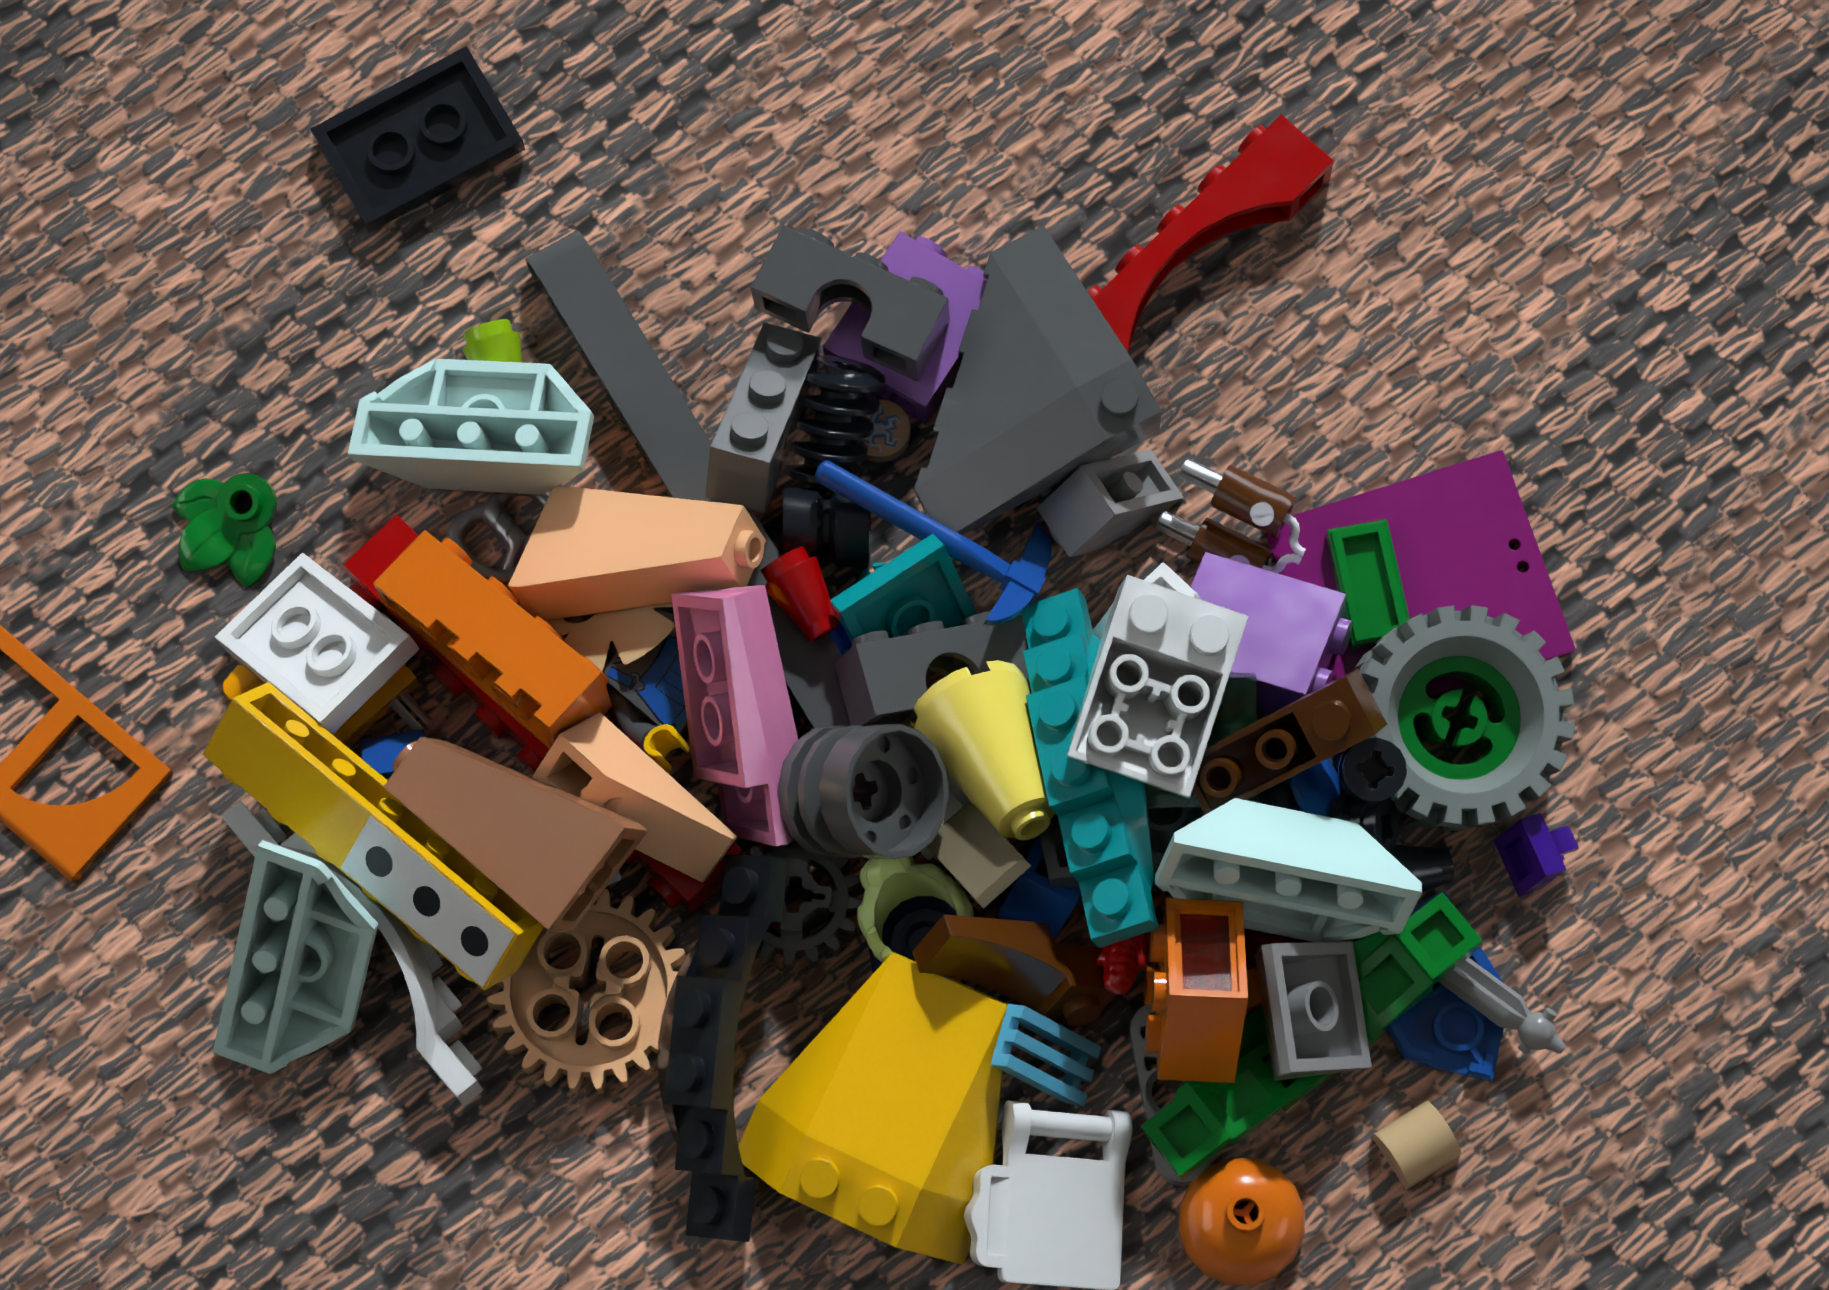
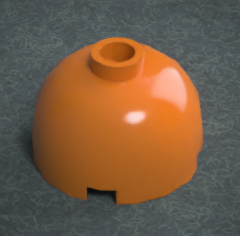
M1232 1157L1208 1166L1190 1182L1179 1206L1178 1232L1187 1257L1204 1275L1225 1285L1253 1286L1276 1278L1293 1262L1305 1236V1209L1297 1188L1279 1168L1257 1158ZM1252 1209L1256 1211L1253 1220L1250 1216ZM1235 1217L1243 1218L1245 1224L1240 1223Z

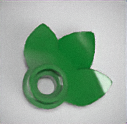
M242 473L229 478L225 483L204 478L187 485L172 504L174 510L183 519L189 521V524L182 532L178 545L181 568L188 572H199L218 567L227 562L236 579L244 587H250L257 583L266 573L276 551V542L269 526L277 509V497L271 484L258 475ZM248 492L252 497V507L247 513L240 514L237 509V500L240 495Z

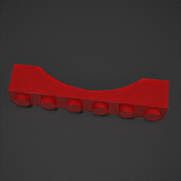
M1280 115L1267 129L1263 125L1255 127L1238 148L1240 155L1227 168L1221 164L1214 167L1199 184L1197 192L1200 194L1186 208L1180 204L1173 207L1158 224L1156 232L1159 234L1145 248H1142L1139 244L1135 245L1119 261L1115 268L1117 275L1103 289L1095 285L1087 291L1127 352H1129L1137 322L1147 303L1173 269L1198 249L1227 234L1259 224L1290 221L1330 181L1334 160L1283 115Z

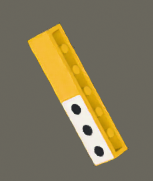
M267 682L232 699L202 754L221 770L223 776L228 781L242 787L267 808L272 818L287 825L314 848L316 854L321 859L334 864L359 885L369 899L380 903L401 920L413 936L428 943L450 961L458 973L465 979L476 983L485 991L519 969L544 928L539 921L384 788L388 781L271 683Z

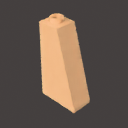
M559 485L552 489L508 587L534 618L539 616L544 621L671 603L672 593L747 586L754 568L760 564L763 558L766 539L743 505Z

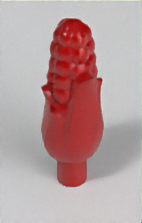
M1150 932L1103 947L1097 960V965L1104 967V987L1108 991L1116 995L1127 994L1133 986L1139 971L1147 969Z

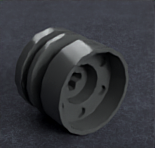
M901 724L870 725L864 727L860 725H839L812 729L794 743L782 764L778 783L780 814L791 837L807 852L826 858L865 857L868 859H898L916 855L933 841L945 819L949 788L947 770L937 747L921 731Z

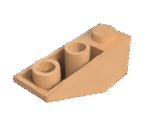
M600 712L559 734L532 778L640 823L648 832L637 845L636 850L702 883L709 878L737 837Z

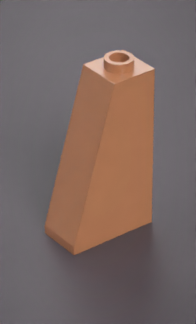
M420 737L418 741L408 744L396 757L392 766L395 772L384 785V788L548 930L573 932L648 832L646 828L636 821L444 740Z

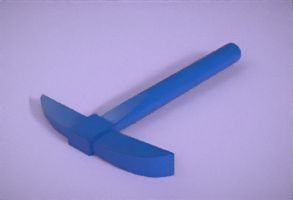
M825 460L816 470V482L920 540L934 534L945 545L950 557L1000 582L999 589L1003 593L985 620L984 625L993 626L1008 622L1019 616L1028 605L1031 606L1046 580L1044 575L1052 553L1050 537L1038 522L1025 544L1019 561L1014 560L1012 564H1009L984 547L830 461Z

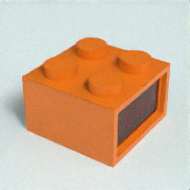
M1166 898L1163 923L1158 924L1159 929L1150 931L1149 958L1150 962H1157V967L1147 966L1144 975V1004L1151 1005V1010L1155 1011V1015L1147 1014L1146 1053H1157L1158 1080L1235 1083L1248 1002L1243 902Z

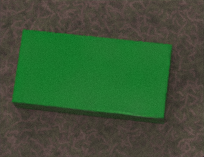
M1387 519L1328 529L1326 531L1325 538L1337 591L1346 594L1345 619L1353 621L1349 639L1351 651L1375 647L1377 645L1375 642L1384 635L1410 620Z

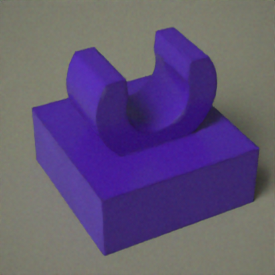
M1541 813L1520 819L1494 840L1518 897L1543 888L1566 871L1563 855L1579 849L1569 826L1549 831Z

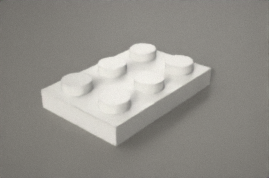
M303 552L215 636L226 652L263 682L271 683L332 735L419 650V647L408 633Z

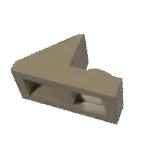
M971 803L965 804L940 827L933 841L927 845V848L945 867L944 870L983 909L1031 867L1011 843L1000 835L975 805Z

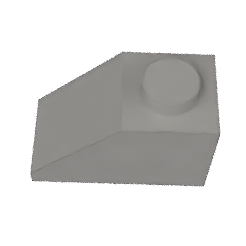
M1150 449L1081 465L1037 507V510L1049 526V532L1055 542L1064 548L1069 557L1100 550L1181 501L1184 497Z

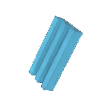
M1008 1004L990 1065L1062 1102L1084 1107L1087 1094L1079 1090L1081 1081L1091 1083L1094 1070L1088 1068L1086 1062L1088 1057L1098 1059L1101 1046L1026 1006ZM1018 1024L1070 1051V1057L1018 1031ZM1012 1045L1065 1073L1063 1082L1010 1055Z

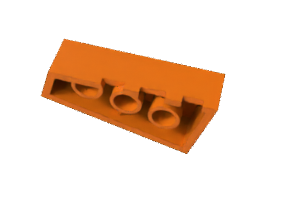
M424 530L373 583L381 601L549 750L559 734L599 712L604 715L612 707L606 687L609 679L593 662L581 656L566 644L562 637L539 616L534 618L517 604V598L499 580L493 576L487 580L470 566L473 563L472 559L457 543L448 537L439 542Z

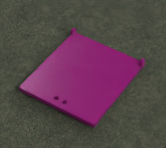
M1503 450L1292 515L1296 518L1300 527L1298 542L1306 551L1299 565L1293 562L1288 563L1282 572L1279 573L1281 575L1337 591L1325 538L1326 531L1328 529L1387 519L1410 619L1419 614L1423 616L1437 608L1454 605L1455 611H1462L1470 605L1488 607V617L1496 618L1506 613L1520 620L1515 630L1523 636L1532 631L1538 633L1547 642L1538 650L1546 661L1554 657L1559 659L1576 652ZM1285 523L1277 538L1265 533L1269 546L1273 549L1272 555L1275 563L1282 556L1294 553L1289 543L1291 528L1287 523ZM1516 542L1519 544V549L1512 550L1509 544ZM1524 566L1528 571L1524 573L1519 572L1517 567ZM1348 643L1343 656L1333 654L1327 668L1333 671L1332 681L1354 671L1362 656L1374 647L1351 651ZM1452 677L1436 678L1427 684L1426 693L1430 698L1452 690L1468 687L1471 684Z

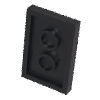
M467 46L310 128L317 145L369 233L525 150L521 136Z

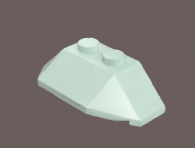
M434 359L398 378L378 394L374 391L359 399L348 456L354 461L427 489L542 495L584 471L594 415L551 364Z
M1237 798L1174 832L1155 874V885L1163 891H1168L1173 898L1242 901L1244 928L1311 942L1357 939L1379 931L1383 935L1400 934L1422 894V882L1358 823Z
M264 840L257 846L213 1048L214 1054L272 1074L287 1066L289 1062L318 1050L350 1033L353 1029L379 923L322 861Z

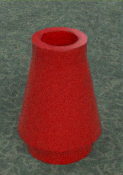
M804 546L787 552L761 569V573L767 582L765 584L766 592L801 629L809 643L826 636L841 626L830 602L831 599L816 556L810 558Z

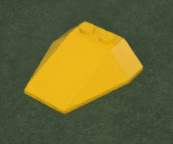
M895 952L891 953L758 1100L738 1145L742 1164L780 1194L893 1247L963 1265L970 1252L971 1236L964 1221V1212L973 1195L974 1175L977 1170L988 1165H994L1003 1071L990 1064L1008 1004L947 976L919 973L915 961Z

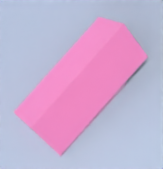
M765 585L672 593L694 778L718 783L723 824L737 838L773 846L788 844L795 839L791 837L780 814L778 783L783 761L794 743L798 740Z

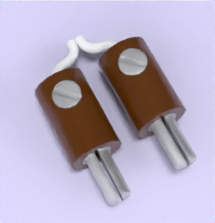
M1187 459L1182 464L1179 477L1214 494L1210 503L1211 507L1275 538L1279 536L1285 523L1289 524L1291 528L1289 543L1294 552L1282 556L1276 565L1269 567L1267 564L1273 552L1272 548L1208 517L1198 527L1170 512L1164 511L1157 521L1156 529L1191 546L1187 559L1200 564L1204 553L1207 552L1274 573L1282 572L1288 563L1293 562L1299 565L1306 549L1301 547L1298 542L1300 533L1299 523L1296 518L1290 515L1297 496L1232 465H1229L1222 475L1191 459Z

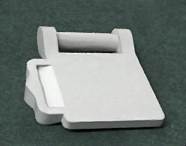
M1008 1100L1004 1105L1001 1120L1003 1165H988L977 1170L973 1179V1195L964 1212V1221L971 1236L969 1251L972 1261L982 1267L998 1268V1279L1004 1283L1095 1290L1117 1289L1120 1285L1125 1162L1132 1137V1120L1129 1112L1108 1109L1104 1116L1041 1111L1031 1110V1106L1027 1102ZM1030 1135L1101 1141L1103 1160L1025 1153Z

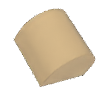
M1429 1101L1423 1102L1371 1136L1406 1190L1461 1155L1459 1144L1453 1132L1439 1111Z

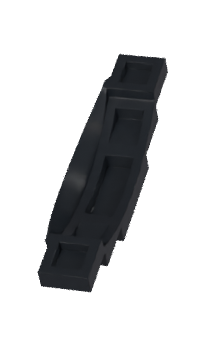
M725 855L719 915H701L699 939L688 953L675 977L662 1015L657 1061L661 1099L670 1131L677 1144L675 1170L692 1171L685 1233L688 1236L750 1242L756 1178L745 1177L738 1147L733 1100L734 1050L739 1013L747 980L757 951L770 923L782 922L788 859L773 856Z

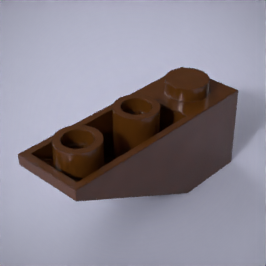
M1357 668L1207 747L1192 790L1206 815L1234 798L1247 800L1377 734L1388 724Z

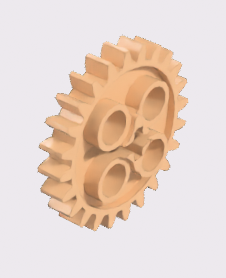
M604 889L598 897L596 905H592L573 932L548 930L544 927L519 969L495 984L502 987L504 991L487 997V1003L490 1008L507 1012L492 1022L496 1033L515 1032L504 1045L506 1052L509 1056H512L527 1049L528 1052L521 1065L523 1070L530 1074L544 1064L546 1066L544 1082L549 1087H552L563 1073L567 1075L571 1093L577 1094L583 1079L591 1078L598 1094H603L606 1086V1076L614 1074L619 1083L624 1088L629 1087L628 1068L635 1065L646 1075L652 1074L647 1055L652 1051L658 1054V1039L662 1015L668 994L678 971H673V969L684 962L686 954L684 949L665 950L674 939L675 934L671 926L653 933L652 929L658 918L654 909L651 908L645 911L638 918L634 917L636 903L632 896L628 895L618 909L612 907L609 890ZM601 937L604 939V945L597 963L596 978L600 988L605 992L604 994H593L590 1004L588 1039L584 1045H578L576 1037L581 1026L584 1005L579 992L575 988L586 987L591 968L592 943L595 938ZM561 943H572L581 949L578 961L567 969H556L548 964L550 952ZM631 951L643 958L641 969L634 976L619 978L610 972L612 960L622 952ZM559 1003L570 1009L568 1022L562 1028L556 1031H547L538 1026V1016L546 1006ZM621 1012L632 1018L633 1024L630 1032L621 1039L609 1040L599 1034L601 1022L607 1015Z

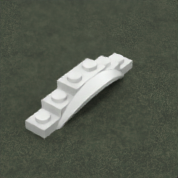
M241 800L221 815L230 829L254 857L257 846L262 840L278 845L280 841L287 837L264 808L253 815ZM294 833L278 846L322 861L379 923L378 929L394 952L410 992L416 1025V1049L460 1103L465 1106L483 1091L478 1081L473 1077L482 1070V1067L459 1040L450 1047L445 1043L463 1028L454 1014L462 1004L440 977L432 980L431 974L443 965L434 948L413 936L401 920L380 903L369 899L359 885L334 864L321 859L310 844L297 833Z

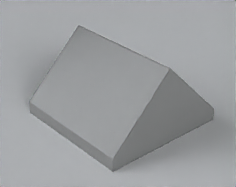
M1353 941L1272 943L1262 945L1254 956L1273 1081L1372 1068Z

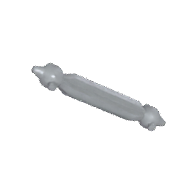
M1469 957L1438 981L1499 1027L1518 1030L1521 1040L1518 1049L1522 1053L1528 1055L1531 1050L1547 1049L1561 1054L1565 1049L1566 1045L1558 1036L1556 1025L1553 1021L1557 1014L1552 1009L1546 1008L1543 1013H1531L1521 995Z

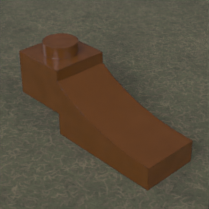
M944 914L912 951L919 973L942 975L981 985L1018 1001L1056 1023L1067 1024L1071 1027L1090 1025L1096 1021L1106 1006L1117 996L1104 987V967L1097 965V960L1103 947L1056 944L1048 923Z

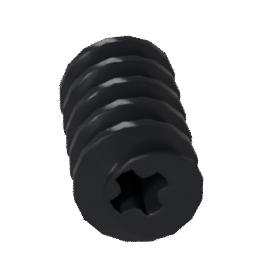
M817 355L816 359L827 366L826 372L808 373L806 379L822 389L821 394L802 396L801 404L816 412L815 418L796 419L795 423L796 428L810 435L809 441H796L790 444V451L805 459L804 464L785 465L784 473L800 482L818 488L829 489L815 480L816 470L825 460L834 463L860 479L862 478V468L856 462L862 461L867 457L868 446L862 438L869 437L873 434L874 423L866 415L876 413L880 406L879 399L871 392L884 388L885 376L871 365L840 356Z

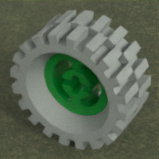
M1454 605L1440 607L1422 616V614H1419L1388 632L1375 642L1377 645L1365 653L1355 666V669H1359L1388 724L1377 734L1369 738H1382L1392 742L1401 750L1406 760L1407 775L1404 784L1390 798L1395 802L1398 815L1405 813L1412 817L1409 824L1425 829L1432 826H1442L1443 831H1461L1470 827L1477 826L1478 828L1510 817L1525 809V804L1529 801L1540 798L1551 786L1547 782L1549 776L1562 770L1568 755L1561 753L1560 749L1562 743L1573 739L1575 722L1564 721V709L1575 705L1572 689L1559 690L1555 676L1565 672L1558 657H1554L1546 661L1538 650L1547 642L1535 631L1524 636L1516 631L1515 628L1520 620L1506 613L1496 618L1488 617V607L1470 605L1462 611H1455ZM1452 677L1464 680L1476 687L1484 695L1490 706L1492 722L1488 720L1486 707L1479 697L1474 695L1462 701L1457 713V720L1465 724V728L1452 733L1445 745L1444 751H1454L1473 742L1477 743L1481 749V754L1470 764H1450L1437 759L1422 746L1416 735L1414 718L1420 722L1421 733L1430 745L1433 746L1444 741L1450 727V722L1441 716L1458 705L1463 690H1452L1432 699L1426 693V686L1433 679Z

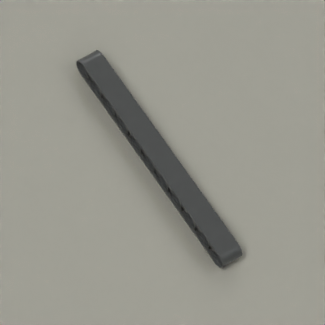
M576 230L525 258L527 267L534 280L539 279L548 295L546 300L563 328L569 327L578 344L576 349L593 377L599 376L607 391L605 396L623 425H629L637 440L635 445L651 472L659 474L667 489L665 495L671 498L725 503L705 497L711 446L710 440L580 231ZM745 508L766 539L763 558L760 564L754 568L747 586L765 585L767 582L761 573V569L779 558L780 554L753 510ZM767 593L786 685L789 688L788 694L805 724L810 722L814 729L839 725L851 726L834 667V662L842 655L832 638L827 634L809 643L801 629Z

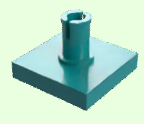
M934 534L923 539L888 563L879 562L872 564L875 570L873 573H870L866 568L861 573L856 584L830 600L850 641L858 636L874 631H887L889 638L905 636L910 628L931 621H942L944 629L962 626L964 619L977 614L945 545Z

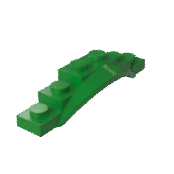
M1443 892L1410 916L1402 933L1383 935L1379 931L1353 943L1369 1046L1384 1035L1383 1029L1430 994L1436 982L1483 947L1482 938ZM1261 1005L1244 1021L1235 1083L1184 1081L1178 1088L1174 1100L1142 1124L1141 1129L1182 1181L1229 1143L1233 1146L1236 1145L1279 1110L1287 1111L1334 1073L1273 1081Z

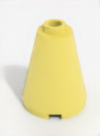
M999 660L987 661L986 663L990 671L971 675L968 667L956 670L933 684L917 700L913 709L918 718L916 723L910 721L911 728L921 731L937 747L946 767L947 775L1000 835L1019 840L1032 839L1048 828L1050 820L1055 813L1049 807L1026 695L1031 694L1029 684L1024 674L1015 664Z

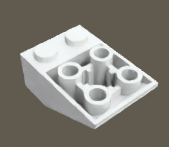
M1127 575L1118 588L1098 648L1067 757L1189 798L1249 616Z

